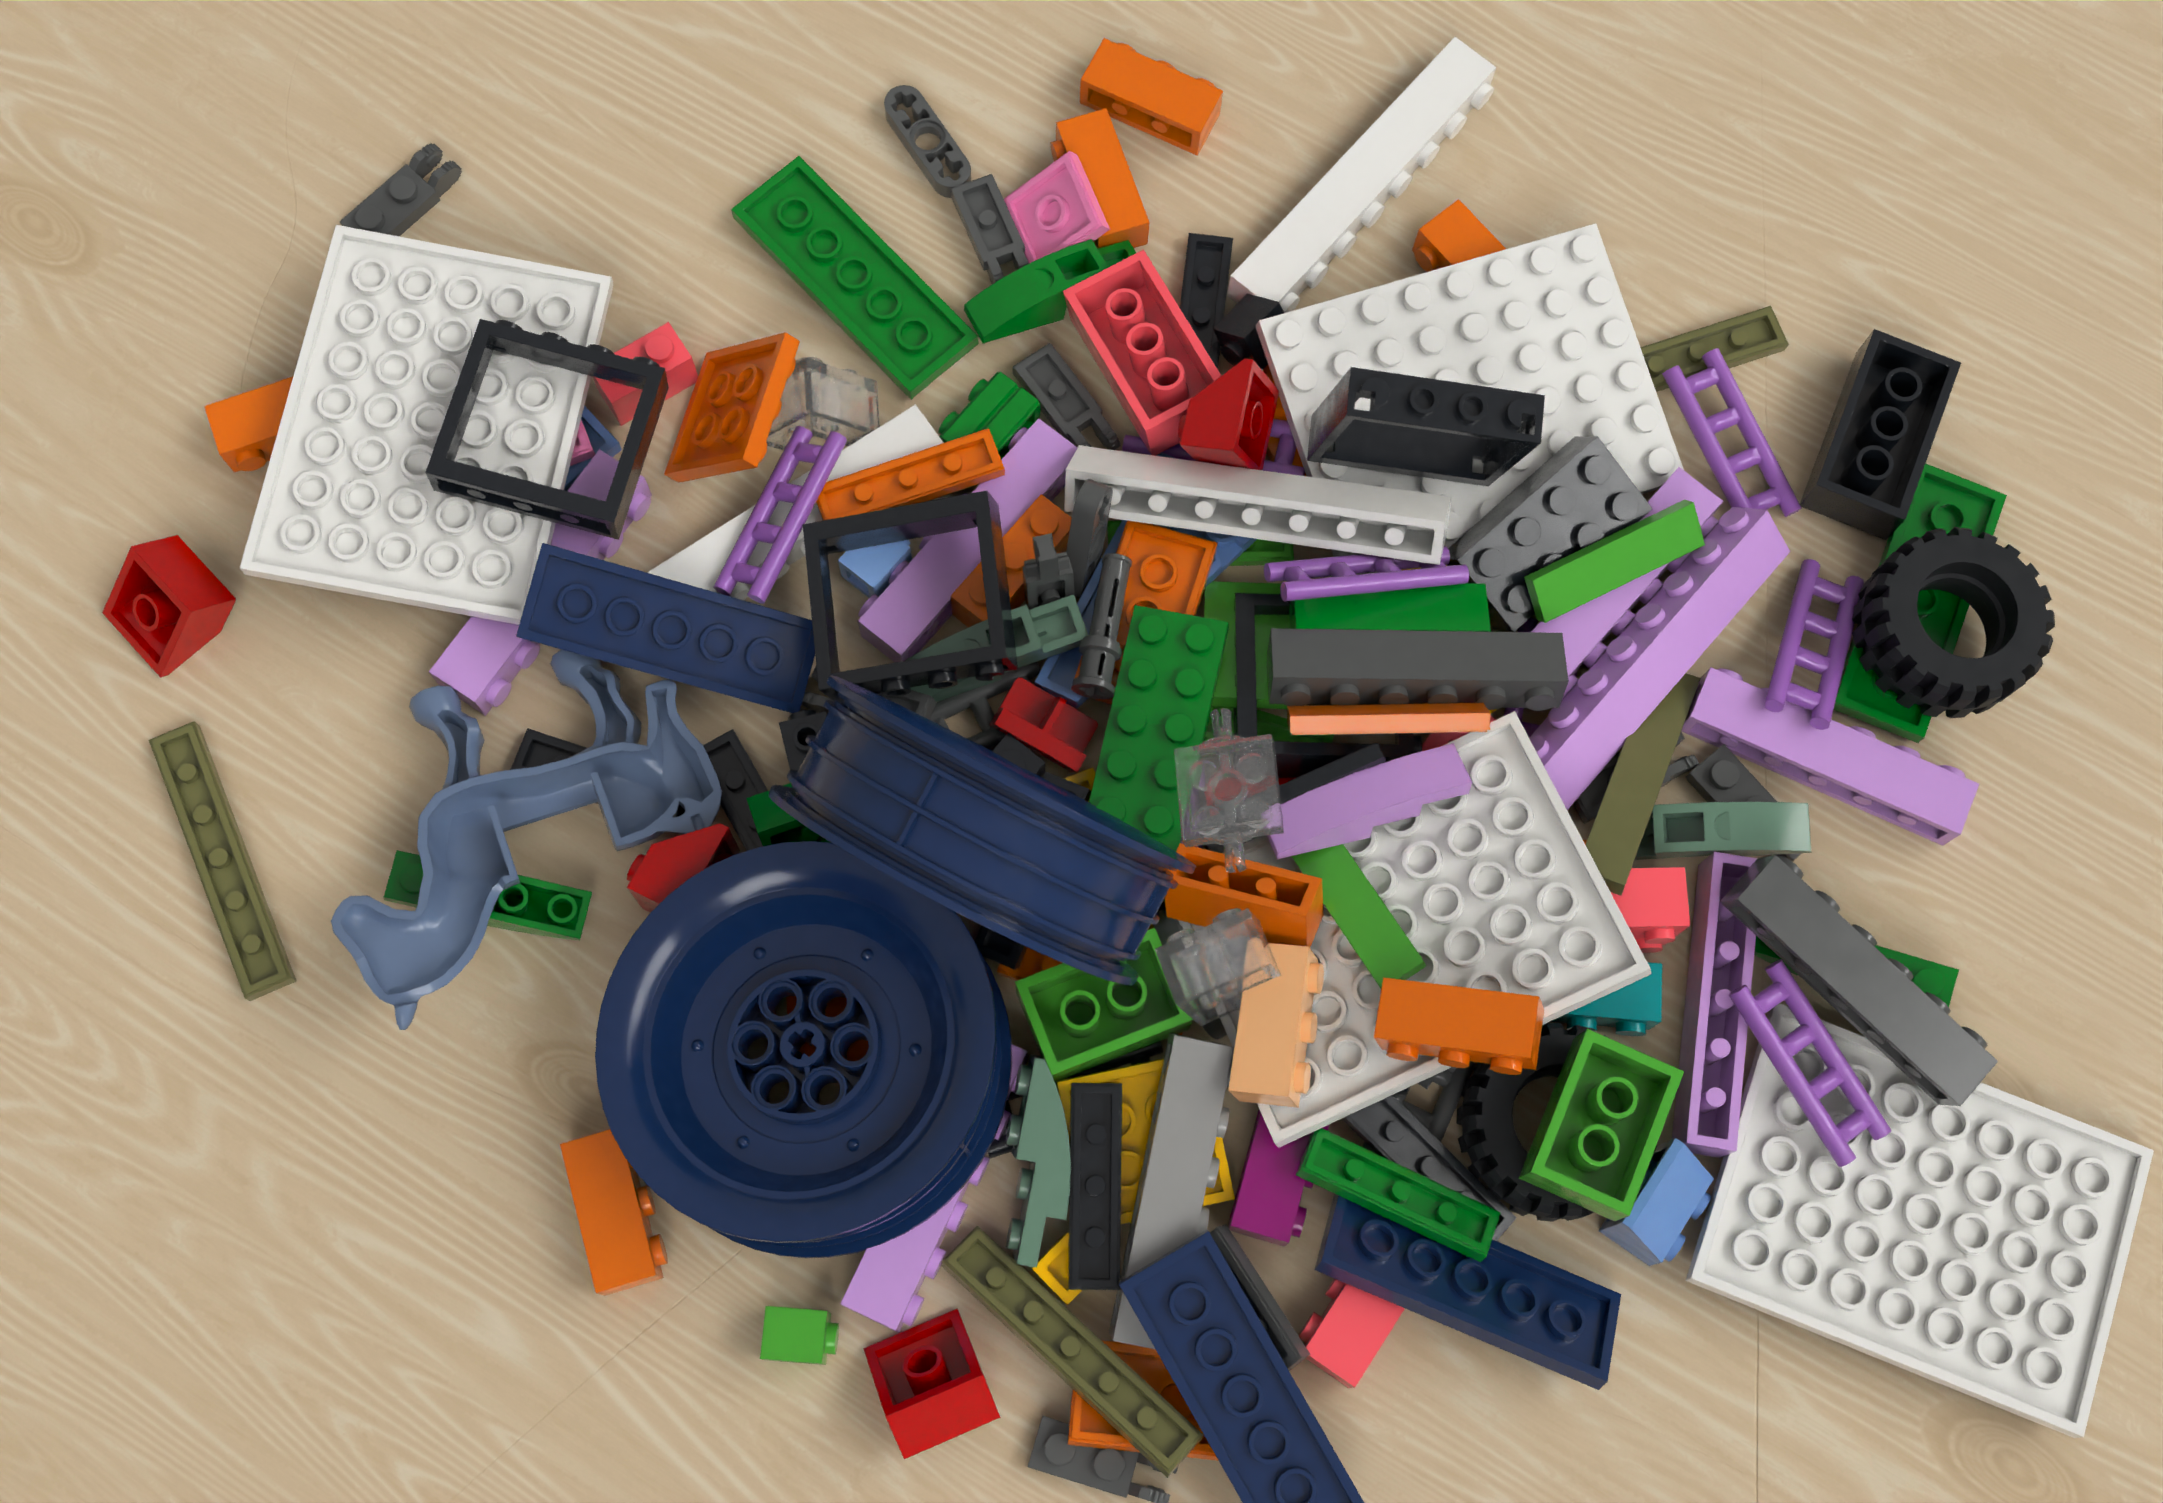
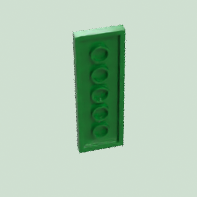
M800 156L796 157L731 209L733 218L911 400L979 344L978 335Z
M1925 463L1906 519L1889 536L1879 566L1903 543L1914 536L1921 538L1927 531L1941 528L1946 530V534H1948L1954 527L1969 528L1972 530V536L1977 537L1982 531L1994 535L2007 495ZM1919 591L1917 610L1923 629L1934 643L1953 654L1970 604L1946 591ZM1852 640L1845 660L1833 710L1919 743L1925 738L1932 716L1921 714V706L1914 704L1909 709L1896 702L1898 695L1890 689L1884 693L1875 684L1879 677L1873 669L1866 672L1859 660L1865 654L1863 647L1856 648L1854 640Z
M1135 605L1089 803L1176 852L1183 840L1229 631V623Z

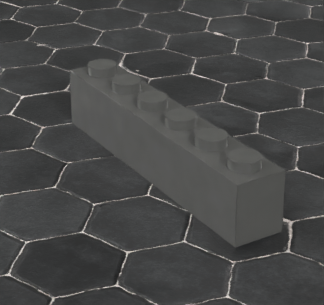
M1271 628L1267 650L1269 704H1284L1286 706L1484 703L1488 710L1504 707L1528 708L1534 711H1542L1560 707L1569 682L1563 633Z
M1776 855L1758 858L1720 902L1938 1105L1961 1106L1998 1062L1985 1049L1988 1046L1986 1041L1972 1029L1964 1026L1961 1027L1948 1015L1951 1012L1950 1008L1940 998L1928 992L1924 993L1912 982L1914 976L1906 966L1895 959H1887L1875 947L1877 941L1867 930L1856 924L1851 925L1838 913L1840 907L1834 899L1822 891H1814L1801 879L1803 872L1795 863L1785 857H1777Z

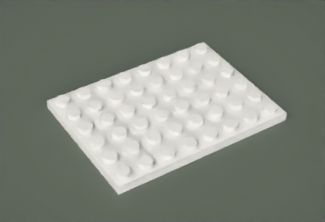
M1596 223L1262 319L1255 326L1275 386L1279 390V397L1306 476L1451 496L1444 544L1447 548L1453 545L1576 436H1598L1641 494L1660 489L1678 467L1684 470ZM1351 367L1545 395L1541 444L1490 486L1307 461L1311 416ZM1359 398L1355 402L1354 409L1369 411L1371 399ZM1334 442L1326 451L1333 452ZM1473 459L1472 472L1483 473L1484 463H1482V460ZM1332 550L1334 557L1359 554Z
M336 225L242 557L240 570L243 574L519 625L542 543L551 545L556 523L434 491L425 472L479 320L483 319L494 323L497 320H506L517 324L524 331L541 335L543 332H551L564 337L569 343L580 346L599 345L613 289L612 277ZM493 350L455 461L564 490L591 376Z
M1515 711L1491 722L1490 730H1487V732H1470L1445 744L1454 743L1472 780L1469 794L1423 804L1419 816L1373 826L1370 838L1343 844L1427 965L1407 980L1539 996L1544 1007L1542 1024L1544 1025L1652 974L1648 962ZM1267 834L1222 853L1302 873L1291 856L1281 859L1276 858ZM1324 904V916L1310 947L1317 957L1318 963L1323 964L1324 981L1321 993H1314L1312 1012L1317 1015V1033L1314 1043H1307L1305 1062L1309 1063L1311 1068L1308 1092L1306 1094L1301 1093L1299 1108L1257 1103L1271 1137L1278 1148L1451 1068L1438 1063V1057L1418 1054L1417 1061H1403L1388 1057L1386 1055L1387 1050L1381 1049L1374 1039L1381 988ZM1178 920L1180 925L1183 926L1199 971L1232 1047H1235L1249 942L1261 941Z
M1779 1003L1768 1011L1767 1018L1780 1039H1783L1800 1026L1788 1006ZM1821 1020L1892 1130L1885 1137L1874 1140L1866 1128L1848 1142L1856 1159L1843 1167H1838L1760 1043H1758L1741 1098L1737 1151L1723 1157L1685 1281L2070 1437H2084L2154 1150L1984 1083H1980L1961 1106L1938 1105L1866 1037ZM1812 1043L1793 1056L1794 1061L1808 1082L1827 1069ZM1840 1086L1820 1099L1835 1125L1855 1111Z

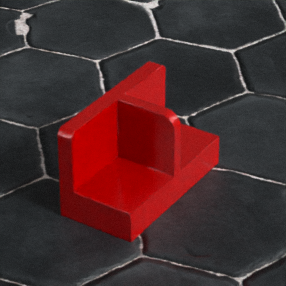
M1018 677L1014 680L989 726L1005 735L1009 733L1024 746L1067 771L1078 772L1087 757L1083 752L1095 733L1098 722L1066 703L1067 700L1064 698L1054 697L1022 677Z

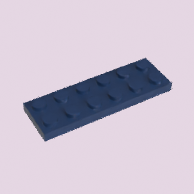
M545 543L541 545L516 637L789 713L800 711L815 657L813 626L810 619Z
M1334 1194L1315 1266L1316 1271L1599 1390L1608 1382L1621 1300L1620 1293L1493 1239L1487 1257L1481 1262L1476 1261Z
M1208 1230L1118 1282L1242 1503H1364Z

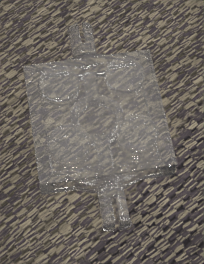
M1220 708L1221 716L1217 709L1210 712L1213 738L1196 746L1174 749L1181 837L1185 847L1213 843L1223 845L1225 871L1236 873L1235 865L1239 872L1246 870L1243 842H1247L1254 837L1284 833L1275 742L1272 734L1247 738L1233 735L1231 711Z

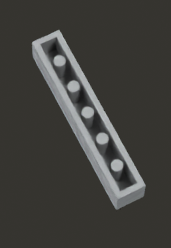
M1169 1033L1120 1281L1207 1230L1209 1208L1202 1206L1206 1187L1214 1188L1218 1176L1219 1158L1212 1157L1216 1137L1224 1138L1228 1126L1229 1108L1222 1106L1226 1087H1229L1234 1051L1232 1046ZM1120 1288V1290H1117L1109 1328L1112 1340L1155 1349Z

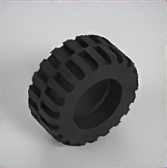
M1954 527L1948 534H1946V530L1941 528L1927 531L1921 538L1914 536L1893 552L1863 584L1858 594L1860 601L1854 606L1852 616L1854 623L1860 624L1852 632L1854 645L1856 648L1863 647L1865 652L1859 660L1866 672L1873 669L1879 677L1875 684L1884 693L1889 689L1898 695L1896 702L1908 709L1914 704L1921 706L1920 712L1923 715L1937 717L1945 711L1946 716L1949 718H1963L1970 712L1979 714L1992 708L2036 675L2043 665L2042 658L2050 652L2053 643L2052 635L2046 633L2055 627V615L2053 610H2046V604L2052 600L2047 586H2039L2035 579L2039 572L2032 563L2026 566L2018 558L2021 552L2010 544L2005 548L1996 544L1998 539L1996 536L1982 531L1977 537L1972 536V530L1969 528ZM1919 591H1946L1970 604L1980 617L1985 630L1986 647L1983 657H1960L1945 651L1931 640L1923 629L1918 616L1917 600Z
M1561 1023L1545 1024L1541 1031L1536 1070L1522 1068L1520 1075H1508L1490 1070V1064L1478 1063L1473 1069V1075L1466 1081L1461 1096L1464 1097L1462 1106L1457 1109L1456 1124L1462 1125L1463 1135L1458 1138L1461 1153L1468 1152L1472 1162L1467 1168L1477 1179L1479 1177L1483 1179L1488 1185V1191L1498 1201L1503 1199L1510 1204V1211L1521 1216L1532 1214L1537 1216V1220L1553 1222L1558 1219H1566L1567 1221L1579 1219L1595 1213L1519 1179L1528 1153L1517 1138L1512 1117L1514 1101L1522 1088L1538 1078L1547 1076L1558 1078L1573 1039L1590 1028L1575 1025L1571 1029H1563Z

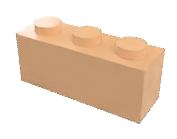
M1249 942L1228 1091L1240 1102L1299 1108L1301 1093L1306 1094L1308 1092L1311 1068L1310 1064L1305 1062L1307 1043H1314L1317 1033V1015L1312 1012L1314 993H1321L1324 981L1323 964L1318 963L1317 957L1309 946Z

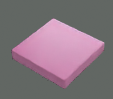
M1071 151L1065 153L1004 198L1024 243V254L1028 263L1066 247L1090 239L1094 241L1110 230L1077 154Z

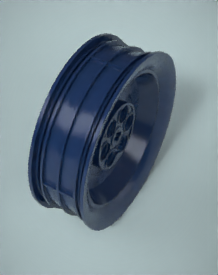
M830 675L826 683L838 691V695L843 700L825 701L824 707L829 710V713L817 736L807 735L805 742L810 746V749L799 770H790L787 774V779L791 782L792 787L773 785L769 791L771 800L801 824L837 847L958 914L1071 967L1108 981L1123 985H1134L1139 976L1126 961L1138 960L1140 958L1141 951L1138 947L1151 924H1158L1160 918L1156 913L1169 888L1176 889L1178 886L1177 881L1173 879L1174 875L1169 870L1176 871L1178 869L1193 874L1197 866L1159 841L1031 771L1019 767L981 745L897 703L847 680Z
M814 841L785 842L735 854L709 866L671 892L646 917L620 955L608 981L596 1031L595 1061L602 1107L611 1132L633 1169L659 1197L693 1220L736 1243L754 1250L786 1257L831 1258L862 1252L904 1235L936 1214L966 1185L994 1141L1004 1115L1012 1073V1038L1003 996L992 970L955 911L878 871L833 843ZM796 996L797 1002L794 1010L788 1015L777 1016L776 1008L778 1003L784 997ZM836 997L847 998V1005L841 1014L835 1017H827L825 1015L826 1006L832 999ZM767 1038L768 1047L766 1052L757 1059H749L748 1050L750 1045L757 1039ZM858 1040L868 1041L869 1048L863 1058L858 1061L847 1060V1051L852 1043ZM805 1042L816 1047L815 1052L810 1057L799 1051ZM779 1082H788L789 1093L782 1102L770 1104L769 1093L771 1088ZM829 1083H839L840 1094L837 1099L831 1104L820 1105L818 1098L821 1089Z

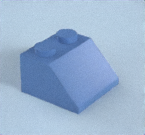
M1677 1138L1657 1146L1630 1216L1617 1221L1606 1218L1599 1229V1232L1648 1266L1662 1263L1664 1259L1668 1262L1673 1260L1686 1239L1681 1234L1682 1229L1690 1217L1694 1220L1699 1218L1712 1197L1706 1191L1714 1178L1688 1147Z

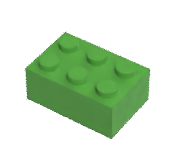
M1155 928L1147 930L1138 947L1141 951L1140 958L1138 960L1126 961L1138 973L1139 977L1134 985H1123L1108 981L1064 963L1015 981L1016 994L1041 1057L1045 1059L1055 1082L1168 1038L1169 1033L1179 1034L1190 1029L1193 1019Z
M1586 1029L1572 1041L1519 1179L1610 1220L1617 1221L1630 1216L1684 1071L1590 1029Z

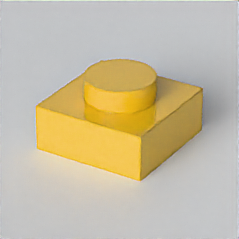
M1067 1231L1038 1259L1037 1268L1031 1267L1066 1305L1082 1291L1068 1289L1069 1233Z

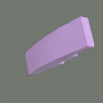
M1454 743L1406 755L1320 786L1262 813L1260 820L1276 858L1281 859L1370 838L1373 826L1420 815L1423 804L1469 794L1472 780Z

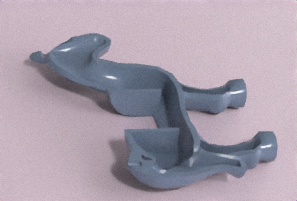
M561 649L553 655L550 665L559 682L564 686L574 689L590 706L596 723V739L593 746L564 760L537 767L504 770L480 775V756L485 739L477 719L461 711V701L457 691L451 686H434L421 690L411 698L409 708L415 721L437 734L444 743L449 756L448 772L443 788L434 794L418 818L417 848L424 875L419 891L417 908L415 911L393 909L368 895L349 896L337 907L331 920L333 933L355 959L365 982L380 1000L394 1005L396 1022L400 1030H406L410 1026L416 1013L418 1001L422 996L430 994L450 983L469 963L484 937L489 918L500 893L520 883L504 835L505 831L596 802L599 804L616 851L646 843L658 838L664 832L686 834L712 826L719 811L722 790L704 746L686 727L677 712L675 700L677 686L674 681L661 680L646 686L648 736L647 745L638 744L641 735V721L623 701L620 695V678L613 671L603 669L601 660ZM681 806L685 809V812L681 816H678L679 807Z

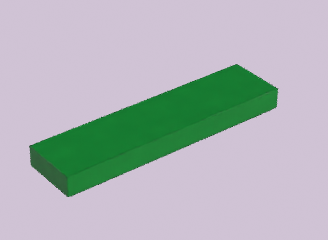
M1323 1128L1311 1133L1296 1172V1176L1476 1261L1481 1262L1487 1257L1501 1212Z

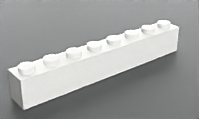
M1454 37L1230 275L1227 297L1237 304L1248 293L1278 301L1284 313L1294 311L1300 301L1299 295L1307 286L1311 289L1315 288L1324 278L1329 268L1327 264L1335 256L1342 258L1348 253L1357 239L1355 234L1363 226L1370 228L1374 225L1384 211L1385 206L1383 204L1391 195L1398 198L1412 180L1411 174L1417 167L1420 166L1424 169L1432 162L1440 149L1438 145L1446 136L1453 139L1459 133L1467 120L1466 115L1473 107L1479 110L1485 105L1494 91L1491 82L1496 67L1458 38Z
M915 404L843 449L826 482L944 442ZM810 471L789 484L803 486ZM779 501L767 524L782 526L793 503ZM816 503L805 524L823 521ZM755 505L647 573L719 593L713 586ZM803 528L777 579L787 573L792 563L806 556ZM758 541L747 564L761 567L773 544ZM737 582L730 597L745 600L752 585Z
M1079 445L1066 468L1064 512L1073 513L1074 504L1082 485L1087 479H1092L1113 489L1108 518L1440 565L1446 540L1451 496Z

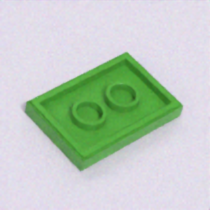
M1212 581L1205 587L1204 618L1229 623V631L1212 707H1236L1235 593L1281 594L1280 583ZM1255 615L1257 708L1287 709V706L1284 704H1269L1267 650L1271 628L1290 629V616Z

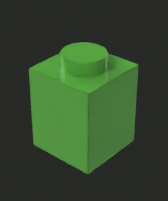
M766 1306L760 1359L826 1365L827 1354L836 1355L839 1323H831V1313L825 1310Z

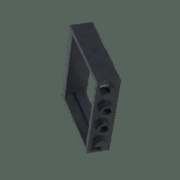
M480 319L425 472L433 490L619 540L669 388L665 368L660 367L655 361L645 357L629 359L615 355L611 350L600 345L590 344L584 347L569 343L567 339L555 333L543 332L539 335L524 331L520 326L510 321L497 320L494 323ZM493 350L642 390L606 501L455 461Z
M1351 367L1311 416L1307 461L1490 486L1541 444L1545 395ZM1359 398L1371 399L1370 410L1354 409L1355 402ZM1334 442L1333 452L1326 451ZM1473 459L1482 460V463H1484L1483 473L1472 472Z
M988 491L803 524L819 691L833 701L835 699L843 700L838 695L839 692L826 683L830 675L847 680L873 693L882 692L883 696L897 697L909 694L911 687L928 685L929 688L933 689L950 688L958 684L957 679L976 676L977 680L991 681L993 676L1004 675V671L1018 669L999 505ZM977 527L991 646L840 672L828 554Z
M1235 593L1236 707H1233L1234 778H1297L1371 745L1359 743L1257 741L1255 615H1289L1290 601H1283L1281 594ZM1395 733V745H1378L1388 762L1421 752L1422 738L1421 736H1414L1413 733Z

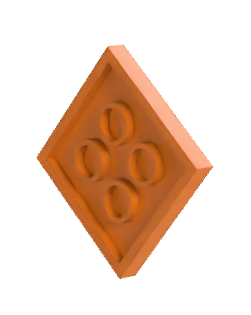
M784 332L707 352L664 475L679 483L757 468L767 452L768 445L766 441L772 423L781 410L782 402L780 399L786 381L795 369V355L800 341Z

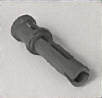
M1109 553L1102 557V568L1089 636L1084 637L1079 646V652L1082 655L1079 676L1073 679L1071 689L1073 692L1086 698L1110 699L1115 691V687L1111 684L1115 661L1120 660L1122 653L1120 644L1117 642L1129 571L1130 567H1132V560L1121 554Z

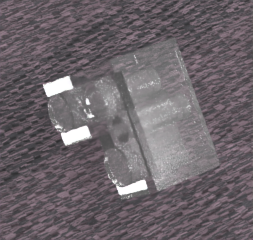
M803 357L796 360L795 369L787 379L780 399L782 402L781 410L772 423L766 442L768 446L784 451L796 426H802L812 432V437L816 436L827 439L831 431L838 432L846 437L847 442L845 445L850 446L880 427L877 381L858 375L852 369H840L825 364L816 357Z
M1238 908L1224 911L1214 917L1213 924L1197 931L1185 929L1176 932L1168 937L1167 944L1155 949L1175 1004L1200 1026L1239 1010L1242 998L1241 992L1281 976L1261 923L1249 908L1242 911Z

